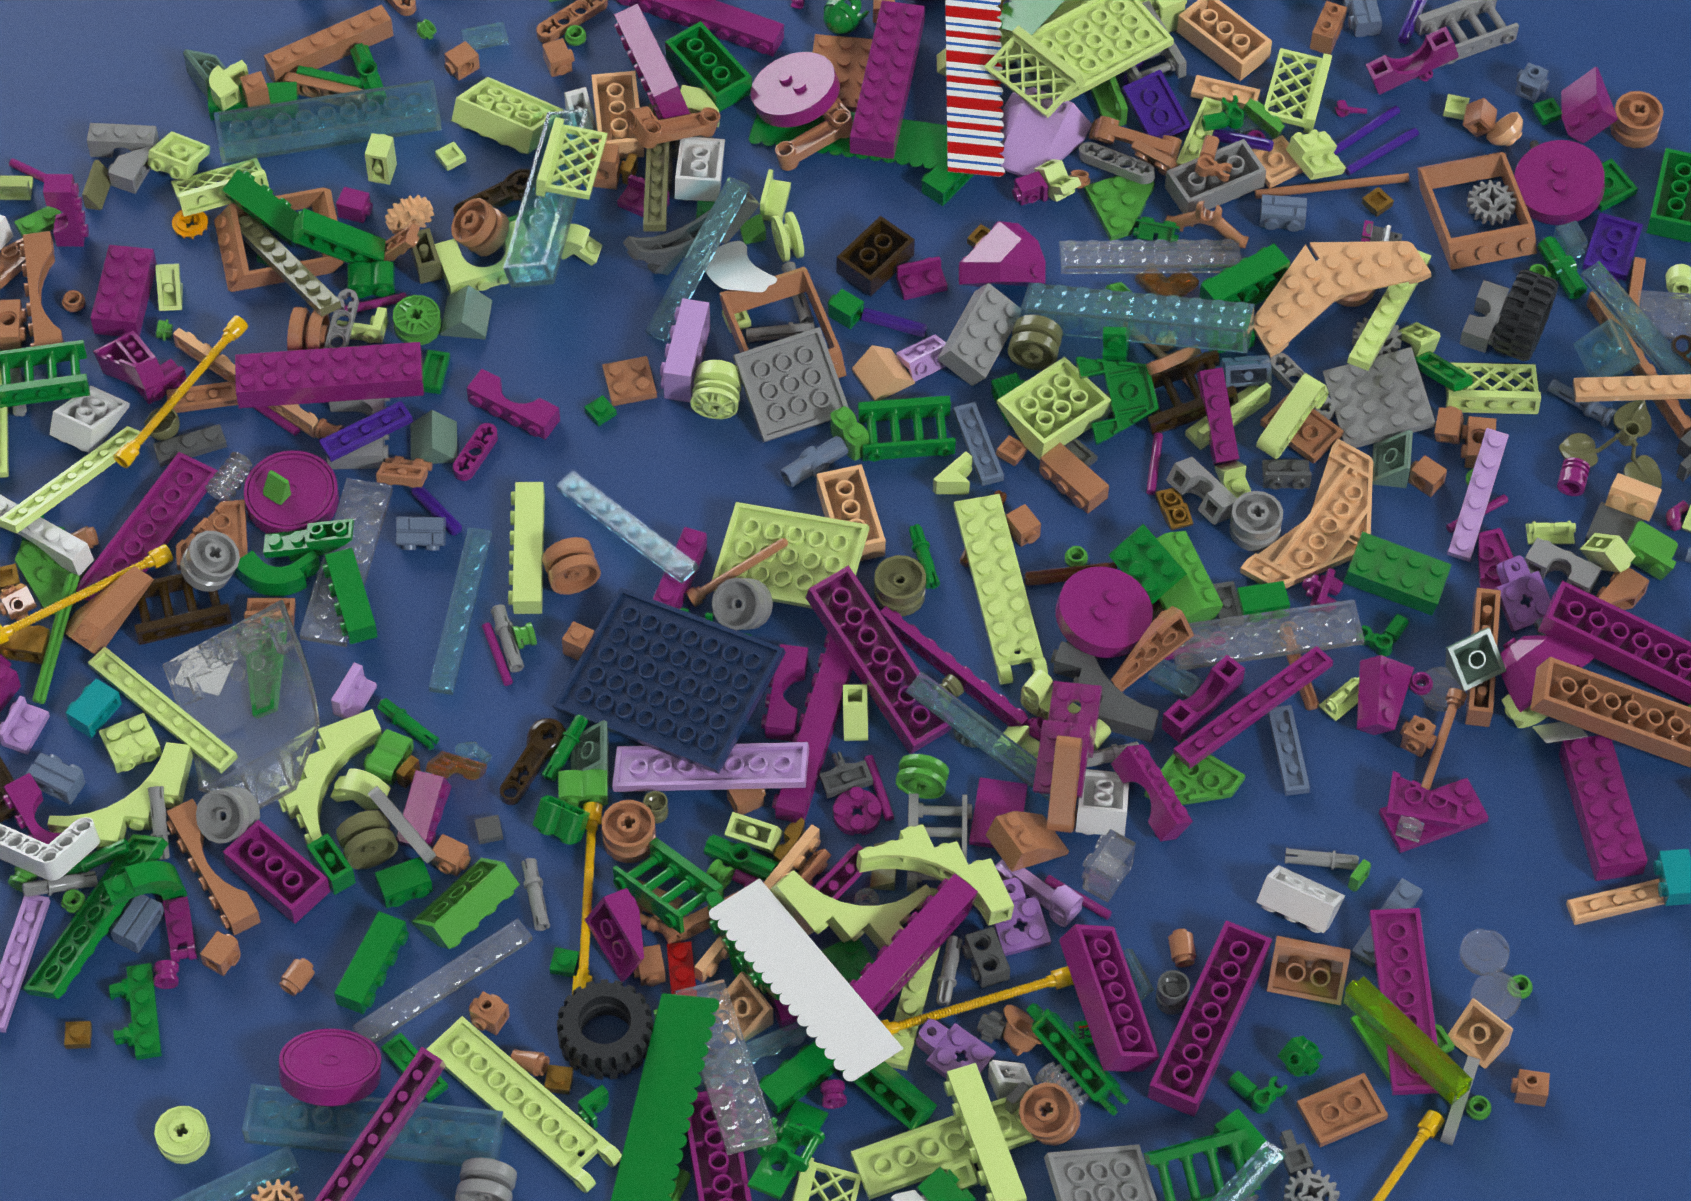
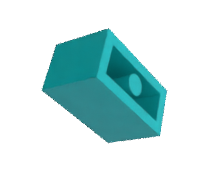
M96 678L83 689L81 696L68 706L65 713L69 725L92 739L122 705L119 692Z
M1689 849L1659 851L1657 860L1653 862L1654 874L1659 876L1658 893L1660 897H1663L1665 906L1691 904V857Z

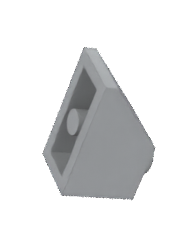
M147 146L118 156L108 169L111 186L136 194L151 169L148 166V154L152 147Z

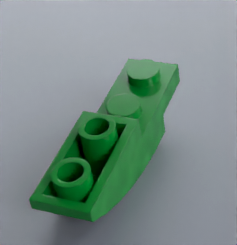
M344 519L308 523L306 530L265 534L263 554L265 558L289 556L291 561H297L312 550L318 556L327 554L352 541L354 520Z

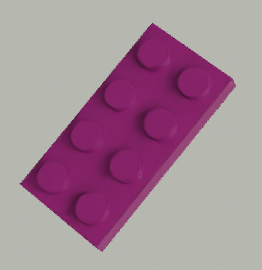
M1468 778L1431 790L1432 792L1437 791L1463 804L1459 829L1386 817L1387 806L1379 809V815L1399 853L1488 822L1489 817Z

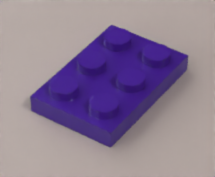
M1161 69L1122 87L1121 91L1145 134L1162 139L1163 135L1174 137L1191 128V124Z
M1599 213L1582 269L1602 275L1610 274L1617 279L1626 281L1643 224Z

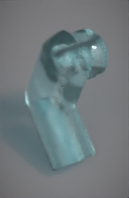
M476 742L459 743L455 747V753L460 758H477L483 764H487L492 758V755Z

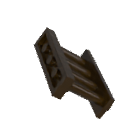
M1217 349L1211 352H1204L1200 356L1151 375L1154 389L1164 386L1173 404V408L1165 411L1158 409L1152 416L1148 417L1149 430L1152 436H1154V433H1163L1207 416L1200 395L1199 384L1194 374L1204 370L1215 369L1216 366L1220 365ZM1186 378L1195 400L1187 403L1181 402L1173 385V382ZM1234 385L1226 387L1230 407L1238 403L1237 391Z
M182 573L154 579L137 603L141 624L134 626L139 645L233 624L229 605H221L218 590L214 592L208 591L212 607L198 610L193 592L194 587L186 582ZM183 590L188 613L175 616L169 593ZM160 595L165 618L151 621L146 598Z

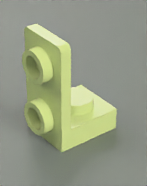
M377 307L375 316L372 315L370 325L354 323L350 339L362 340L368 343H382L388 325L387 308ZM337 320L336 324L338 326H346L348 322Z

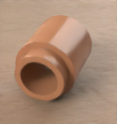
M1186 929L1174 930L1168 937L1172 961L1175 962L1176 967L1192 966L1196 958L1193 934Z
M301 958V960L294 959L282 975V981L279 983V986L292 996L301 993L315 974L312 969L314 967L313 964L305 958Z

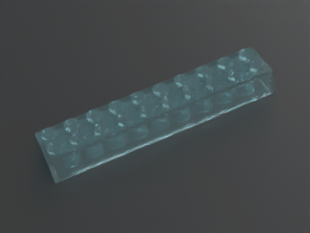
M433 79L214 113L222 164L367 142L370 139L371 133L400 137L442 130Z
M589 108L547 112L503 267L512 288L555 283L577 197L546 192L545 197L536 195L537 177L555 117L564 119V125L596 131L597 127ZM566 134L570 141L578 138L577 135ZM592 138V139H590V140H588V141L592 144L594 138ZM583 142L575 145L579 151L587 148ZM570 148L562 151L565 156L573 154ZM579 158L571 161L574 166L582 163ZM566 164L558 166L561 172L569 169ZM585 169L579 171L583 176ZM574 173L566 176L570 182L578 179ZM559 179L552 182V185L562 186L564 183ZM581 184L575 186L576 189L580 190Z
M1029 283L1021 306V317L1025 315H1040L1052 319L1060 325L1065 336L1103 339V326L1126 327L1127 342L1240 353L1248 352L1254 328V304L1185 298L1175 295L1164 296L1153 293L1143 294L1131 291L1122 292L1109 289L1101 290L1087 287Z
M251 1084L242 1133L245 1143L347 1154L386 1098L367 1096L350 1104L321 1106L298 1100L286 1092L283 1087ZM421 1102L383 1158L460 1167L465 1160L471 1158H488L499 1161L505 1128L504 1113L497 1110Z

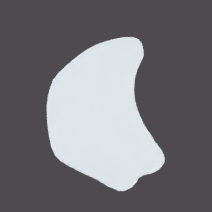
M733 241L716 248L703 263L706 274L716 285L723 289L764 292L768 286L777 282L775 276L760 270L751 263L747 256V246L742 241Z

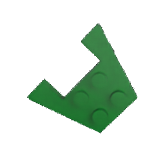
M1076 357L1075 360L1080 379L1104 375L1108 395L1111 399L1114 419L1091 424L1096 445L1101 444L1158 411L1159 406L1152 377L1149 375L1145 364Z

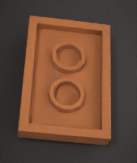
M1289 394L1261 419L1260 425L1266 429ZM1313 409L1288 446L1314 464L1332 447L1337 439L1342 437L1344 430Z
M1365 1073L1298 1100L1296 1104L1319 1147H1323L1388 1118V1113Z

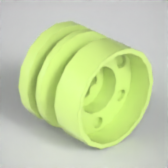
M708 360L697 366L690 399L691 407L696 413L713 419H726L736 414L740 400L739 393L742 388V381L737 366L723 360Z

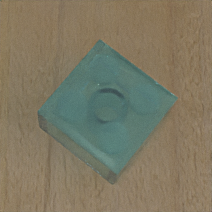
M1611 318L1573 343L1589 377H1620L1640 363L1624 328Z

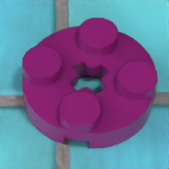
M853 787L851 790L845 791L836 799L833 805L834 822L845 834L854 836V833H862V835H867L873 832L880 823L882 807L878 798L861 787ZM853 809H861L863 815L856 814L853 816Z

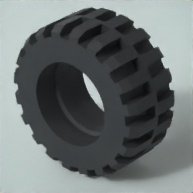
M1527 269L1519 272L1508 294L1492 342V347L1495 351L1521 361L1530 360L1544 331L1556 297L1558 283L1555 279Z
M601 979V983L597 984L591 981L586 983L585 988L582 989L579 986L573 990L574 996L568 995L566 997L564 1006L559 1009V1019L557 1020L559 1047L562 1050L565 1061H569L570 1066L575 1071L580 1068L582 1075L590 1077L592 1074L598 1080H603V1076H610V1080L617 1079L618 1074L623 1073L624 1076L630 1074L632 1067L638 1069L643 1064L642 1058L645 1059L647 1056L653 1031V1017L649 1004H646L645 997L641 993L636 994V989L631 985L624 987L623 982L617 980L614 983H608V979ZM602 1015L619 1017L629 1025L627 1033L618 1041L610 1044L594 1043L582 1034V1029L590 1020Z

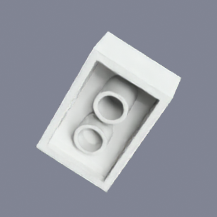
M700 137L680 139L675 176V199L719 202L725 139Z
M90 386V396L72 398L53 411L50 435L61 442L71 444L79 450L89 453L102 444L127 411L130 403Z
M1086 769L1083 796L1078 800L1076 832L1086 835L1100 834L1109 837H1124L1129 783H1122L1116 772Z

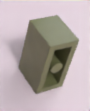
M430 228L419 230L417 234L419 240L414 248H410V252L420 284L442 279L441 263Z

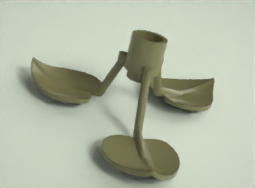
M1645 400L1629 402L1616 411L1613 422L1620 432L1616 433L1614 437L1599 448L1595 449L1594 440L1584 433L1572 434L1559 445V451L1564 459L1570 457L1580 458L1586 461L1590 467H1593L1598 462L1596 453L1601 452L1614 441L1619 440L1624 446H1632V462L1627 463L1624 467V475L1661 488L1662 477L1657 463L1647 455H1641L1637 459L1635 457L1638 445L1636 442L1637 438L1647 435L1652 427L1651 417Z

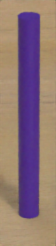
M1393 106L1336 144L1337 148L1334 154L1337 155L1399 114V107Z
M1415 127L1347 166L1345 173L1348 176L1418 136L1419 131Z

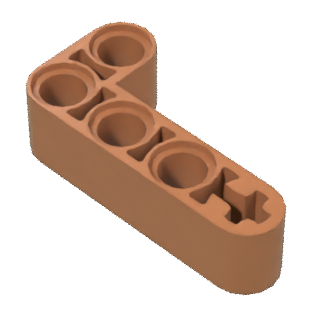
M1057 735L1047 830L1072 833L1075 830L1082 738Z

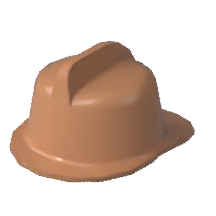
M1006 1005L1004 1014L1007 1024L1003 1032V1038L1014 1055L1019 1056L1023 1052H1029L1036 1044H1043L1031 1030L1033 1019L1022 1009L1013 1005Z

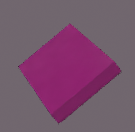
M980 777L969 845L994 848L986 837L988 829L996 816L1013 811L1024 812L1028 784Z

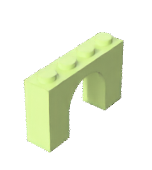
M520 219L509 222V231L502 244L505 255L501 261L489 267H476L469 264L463 258L455 239L435 244L441 263L442 276L450 294L467 285L477 291H484L497 285L508 284L511 281L538 274L537 261Z

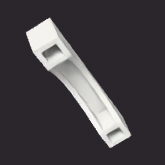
M0 495V517L18 504ZM41 517L17 533L41 548L61 567L73 574L80 576L94 561L86 542Z

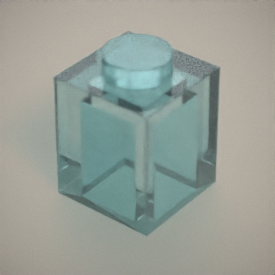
M1577 221L1556 227L1554 237L1566 255L1579 258L1585 254L1588 240Z

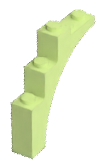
M372 709L319 728V739H316L319 751L299 758L301 768L297 769L301 781L280 788L282 797L278 799L282 812L287 811L290 820L296 818L300 829L305 828L307 834L304 835L307 845L322 837L320 831L322 802L329 785L338 771L355 755L375 744L379 734L382 735L380 725Z
M166 742L156 767L136 790L109 807L88 814L49 816L47 824L49 831L62 833L76 820L84 817L91 818L100 838V843L96 847L99 850L125 838L127 827L137 831L143 829L151 830L152 820L148 788L164 786L166 808L182 804L193 759L190 745Z
M923 824L915 827L909 826L901 830L899 840H890L885 844L865 847L858 851L856 866L860 873L877 869H901L919 872L941 881L945 878L949 880L954 874H957L978 891L973 905L980 911L988 926L1012 918L1014 904L992 859L977 860L968 865L957 841L949 844L943 843L934 847Z
M794 870L786 874L769 889L807 935L813 932L819 934L829 925L843 943L850 939L856 941L866 933L879 950L884 945L889 946L893 942L891 939L900 928L904 930L901 925L908 921L911 916L910 912L914 908L917 910L922 908V904L927 899L926 897L933 892L926 884L897 902L879 906H859L840 902L822 894L810 886Z

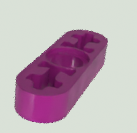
M481 424L454 461L453 472L458 480L467 481L471 479L496 444L498 434L497 428L493 424ZM473 448L482 450L481 454L477 456L471 455L469 451Z

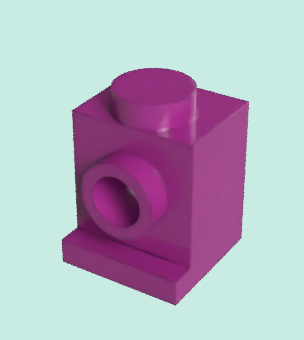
M1036 171L1016 178L1012 194L1015 201H1019L1021 206L1034 203L1039 199H1042L1044 202L1048 199V186L1041 173Z

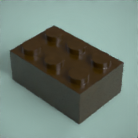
M880 215L836 257V273L871 297L897 272V266L907 263L914 256L915 239Z

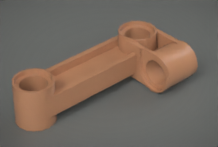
M838 97L834 104L822 115L826 121L795 139L783 141L776 146L775 152L781 169L786 171L793 170L801 160L839 138L850 137L853 125L852 116Z
M648 106L629 109L626 112V121L629 128L633 131L639 144L648 149L654 148L659 143L699 135L705 137L713 136L720 119L719 112L711 107L703 108L698 113L658 120Z
M1100 116V118L1095 119L1092 123L1089 138L1107 144L1114 143V139L1133 144L1135 139L1177 161L1182 140L1179 138L1163 135L1161 139L1118 126V120L1106 116Z

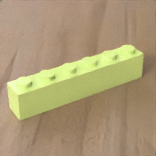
M515 482V491H511V505H515V511H510V523L514 525V531H510V545H514V551H509V563L513 565V571H509V585H513V591H508V604L513 605L514 614H542L544 482Z
M976 1063L947 1071L946 1081L943 1082L947 1096H952L954 1101L952 1110L955 1118H960L962 1126H960L963 1140H968L971 1148L968 1149L970 1159L973 1164L977 1163L979 1171H977L979 1183L981 1186H985L988 1194H985L986 1201H1026L1025 1191Z

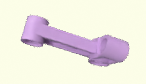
M1003 859L995 866L1002 881L1015 877L1018 878L1025 894L1030 898L1037 896L1039 904L1050 911V917L1059 926L1066 927L1082 910L1083 897L1067 885L1057 887L1054 890L1025 868L1011 872Z

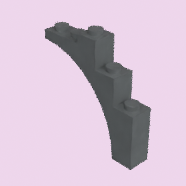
M735 186L712 209L689 224L654 237L637 238L628 236L623 244L628 249L627 253L630 257L648 263L647 267L653 273L668 276L683 257L697 260L712 242L718 241L727 244L760 204L749 190Z
M1068 640L1067 643L1061 641L1059 649H1054L1051 657V663H1054L1053 673L1074 678L1073 683L1102 686L1098 719L1106 723L1111 732L1151 742L1157 726L1159 710L1142 705L1126 696L1110 682L1100 669L1093 655L1082 652Z

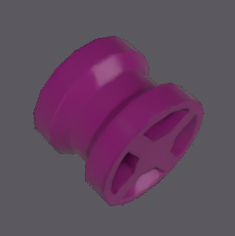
M172 960L156 962L154 964V972L156 973L153 980L154 986L161 989L177 987L179 979L176 974L179 971V964Z
M834 1079L821 1083L820 1092L824 1096L822 1098V1106L824 1108L836 1109L847 1104V1097L843 1094L845 1090V1083L843 1081Z

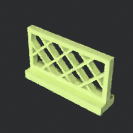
M1018 25L1012 31L1014 34L1012 38L984 67L1046 118H1049L1076 88L1080 90L1085 85V82L1077 70ZM1014 44H1017L1021 47V54L1009 55V50ZM1035 58L1036 66L1025 68V59ZM1021 59V68L1009 69V61ZM1006 61V70L996 71L993 68L997 62ZM1050 70L1052 72V79L1040 80V71ZM1037 72V80L1025 82V73ZM1021 73V82H1010L1011 74ZM1065 82L1069 85L1065 91L1056 92V83ZM1052 84V93L1041 94V85ZM1037 86V95L1025 94V87ZM1053 98V104L1047 110L1041 106V99Z
M1280 48L1264 105L1265 110L1271 115L1277 116L1284 123L1304 127V133L1312 131L1332 55L1324 53L1323 58ZM1282 57L1291 58L1294 62L1286 65ZM1308 62L1316 64V67L1307 70L1303 64ZM1299 67L1303 73L1295 76L1291 69ZM1285 72L1290 79L1282 82L1278 75ZM1307 77L1311 84L1303 86L1299 80ZM1294 83L1298 89L1290 92L1286 86ZM1281 88L1286 95L1278 98L1273 91ZM1303 94L1307 100L1299 103L1295 96ZM1290 99L1294 106L1286 109L1282 102ZM1277 105L1281 111L1275 113L1268 111V108ZM1298 110L1303 117L1302 119L1296 118L1290 113Z
M555 117L537 177L536 195L545 197L546 192L589 200L608 133L564 125V119ZM566 134L577 135L578 138L570 141ZM594 138L601 141L592 145L588 140ZM583 142L587 148L579 151L575 145ZM570 148L573 154L565 156L562 151ZM592 152L595 158L587 160L584 155ZM579 158L582 163L574 166L571 161ZM566 164L569 169L561 172L558 166ZM588 168V170L591 172L590 174L583 176L579 172L580 170ZM574 173L578 179L570 182L566 176ZM559 179L564 183L562 186L552 185V182ZM583 183L587 190H578L575 186Z
M253 158L192 175L188 180L178 179L171 181L183 216L232 204L231 201L221 194L222 189L238 169L252 174L255 177L254 181L259 185L265 184L269 187L266 173L262 170L258 159Z
M1451 363L1471 375L1474 383L1456 392L1445 387L1446 407H1456L1462 410V413H1539L1541 392L1538 390L1536 365ZM1481 371L1485 375L1479 378L1473 372ZM1505 372L1507 376L1502 379L1496 373ZM1530 372L1531 376L1525 379L1519 373ZM1491 378L1494 381H1496L1497 384H1495L1492 387L1485 381ZM1511 379H1515L1520 384L1514 387L1508 382ZM1478 386H1481V387L1484 388L1485 390H1474V389H1476ZM1503 386L1509 391H1498V389ZM1524 387H1527V388H1528L1529 390H1531V391H1520V390H1522Z
M812 1157L808 1162L809 1168L807 1171L798 1172L792 1201H809V1197L816 1193L820 1195L823 1201H829L823 1189L834 1185L840 1195L831 1201H840L842 1199L843 1201H849V1195H851L850 1201H856L861 1181L859 1174L813 1162L814 1158ZM815 1172L826 1173L830 1181L820 1186L814 1178ZM844 1178L855 1181L853 1189L844 1193L838 1181Z

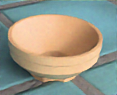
M1512 112L1495 123L1494 131L1487 133V140L1492 145H1512L1522 135L1523 119L1520 114Z

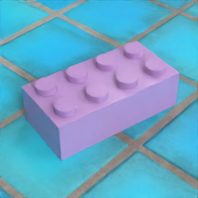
M682 298L681 306L676 307L674 319L677 321L676 325H672L670 329V339L672 340L671 344L667 343L665 357L667 359L666 362L661 364L660 376H662L661 389H664V398L690 402L694 387L695 371L697 366L702 363L710 332L709 302Z

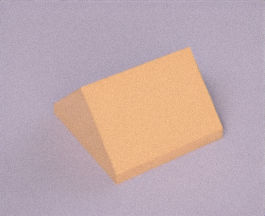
M872 345L852 367L853 373L874 401H881L915 384L909 372L890 348Z
M740 972L718 999L719 1008L717 1012L739 1041L744 1043L773 1024V1008L757 987H753L746 973Z
M1473 998L1448 1033V1036L1453 1044L1465 1054L1480 1059L1479 1065L1486 1069L1509 1045L1513 1028Z

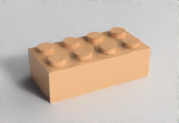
M1197 0L1178 16L1177 33L1239 81L1270 58L1272 40L1220 0Z
M627 71L591 75L597 131L608 133L607 144L619 145L620 159L627 158L629 153L638 155V157H644V147L639 144L626 121L627 110L640 108L636 72Z
M862 464L818 473L817 492L825 517L868 524L870 528L860 561L885 556L886 540Z

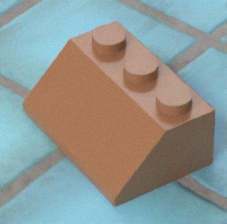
M1277 936L1267 992L1341 1005L1350 959V949Z

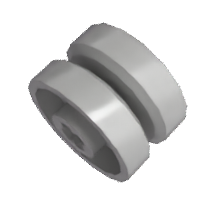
M1261 491L1247 492L1238 497L1233 504L1229 532L1232 540L1239 547L1255 552L1263 551L1277 541L1280 537L1283 520V509L1280 502L1274 496Z
M218 531L199 533L190 542L182 555L180 562L181 573L186 582L198 590L209 592L219 590L229 581L238 567L240 560L239 549L226 534Z
M732 578L724 581L716 589L712 600L713 613L718 622L734 630L759 628L770 617L773 606L772 596L766 585L759 580L751 578Z
M238 786L217 789L205 794L198 803L196 810L197 825L201 833L208 840L216 843H228L236 840L260 819L259 805L255 797L247 789Z
M471 1158L465 1160L461 1166V1182L457 1185L455 1200L512 1201L513 1195L511 1191L515 1188L517 1171L506 1163L494 1159Z

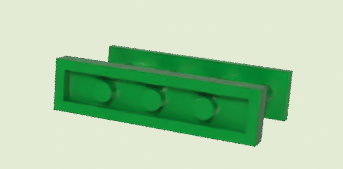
M84 340L0 351L2 385H0V408L90 396L87 373L80 374L79 360L87 359ZM70 361L71 376L57 377L56 363ZM47 364L48 379L34 381L33 366ZM24 367L25 382L11 384L10 369Z
M950 396L858 402L859 423H867V432L869 434V444H863V461L875 462L884 459L948 456L955 454L956 440L955 438H947L944 417L950 416ZM935 417L938 439L924 440L922 418ZM899 420H913L915 441L901 442ZM876 421L890 422L892 442L878 443Z
M656 837L649 842L650 857L626 873L618 866L613 867V883L619 891L627 888L639 904L664 921L669 928H673L682 934L684 932L683 917L704 903L709 892H718L724 899L723 885ZM655 865L665 869L644 885L635 880ZM671 877H676L681 881V883L661 897L652 892ZM688 889L698 894L677 910L668 904Z
M1242 1127L1143 1153L1145 1162L1149 1165H1154V1168L1158 1169L1165 1201H1176L1167 1165H1169L1170 1160L1177 1158L1179 1161H1182L1191 1199L1184 1201H1219L1237 1195L1240 1198L1253 1196L1255 1190L1261 1189L1259 1183L1254 1181L1249 1183L1240 1146L1243 1140L1249 1138L1247 1130ZM1225 1145L1231 1150L1239 1186L1228 1189L1224 1187L1216 1152H1218L1217 1147ZM1203 1152V1155L1207 1157L1215 1190L1213 1193L1202 1196L1200 1195L1192 1163L1193 1154Z

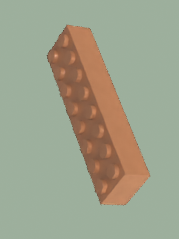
M1549 657L1536 668L1530 710L1691 768L1690 707L1553 657Z

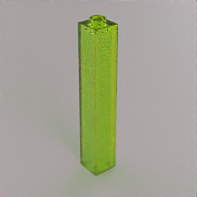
M1365 976L1358 981L1353 980L1345 988L1344 1003L1451 1105L1470 1090L1473 1079Z

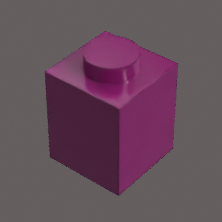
M348 187L343 188L336 203L338 217L359 223H364L366 217L370 216L373 209L369 193Z

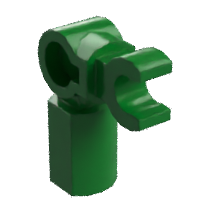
M1233 95V102L1231 103L1227 102L1225 97H1222L1221 107L1225 110L1226 114L1221 112L1202 116L1204 132L1223 129L1227 126L1232 129H1239L1243 126L1244 111L1238 106V97L1236 95Z
M1396 614L1381 635L1373 633L1370 627L1363 625L1361 632L1367 636L1362 637L1356 634L1355 642L1359 645H1369L1371 649L1375 650L1377 655L1387 657L1393 651V643L1397 642L1409 622L1407 618Z
M1239 1070L1227 1082L1245 1100L1249 1099L1251 1101V1108L1259 1114L1266 1113L1270 1105L1276 1100V1097L1283 1096L1288 1087L1285 1084L1282 1088H1276L1274 1085L1278 1077L1274 1076L1270 1079L1267 1087L1258 1090V1087Z

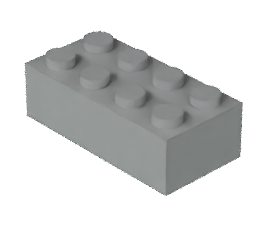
M1245 139L1220 148L1216 152L1214 161H1217L1219 164L1230 163L1233 165L1231 172L1223 171L1230 174L1228 182L1221 181L1214 175L1213 177L1199 176L1195 172L1198 158L1166 171L1165 188L1183 214L1195 211L1196 205L1200 201H1204V207L1209 210L1217 205L1224 204L1264 187L1266 169Z
M985 284L973 293L937 359L971 386L977 384L987 377L1010 335L1015 321L1023 310L991 284Z

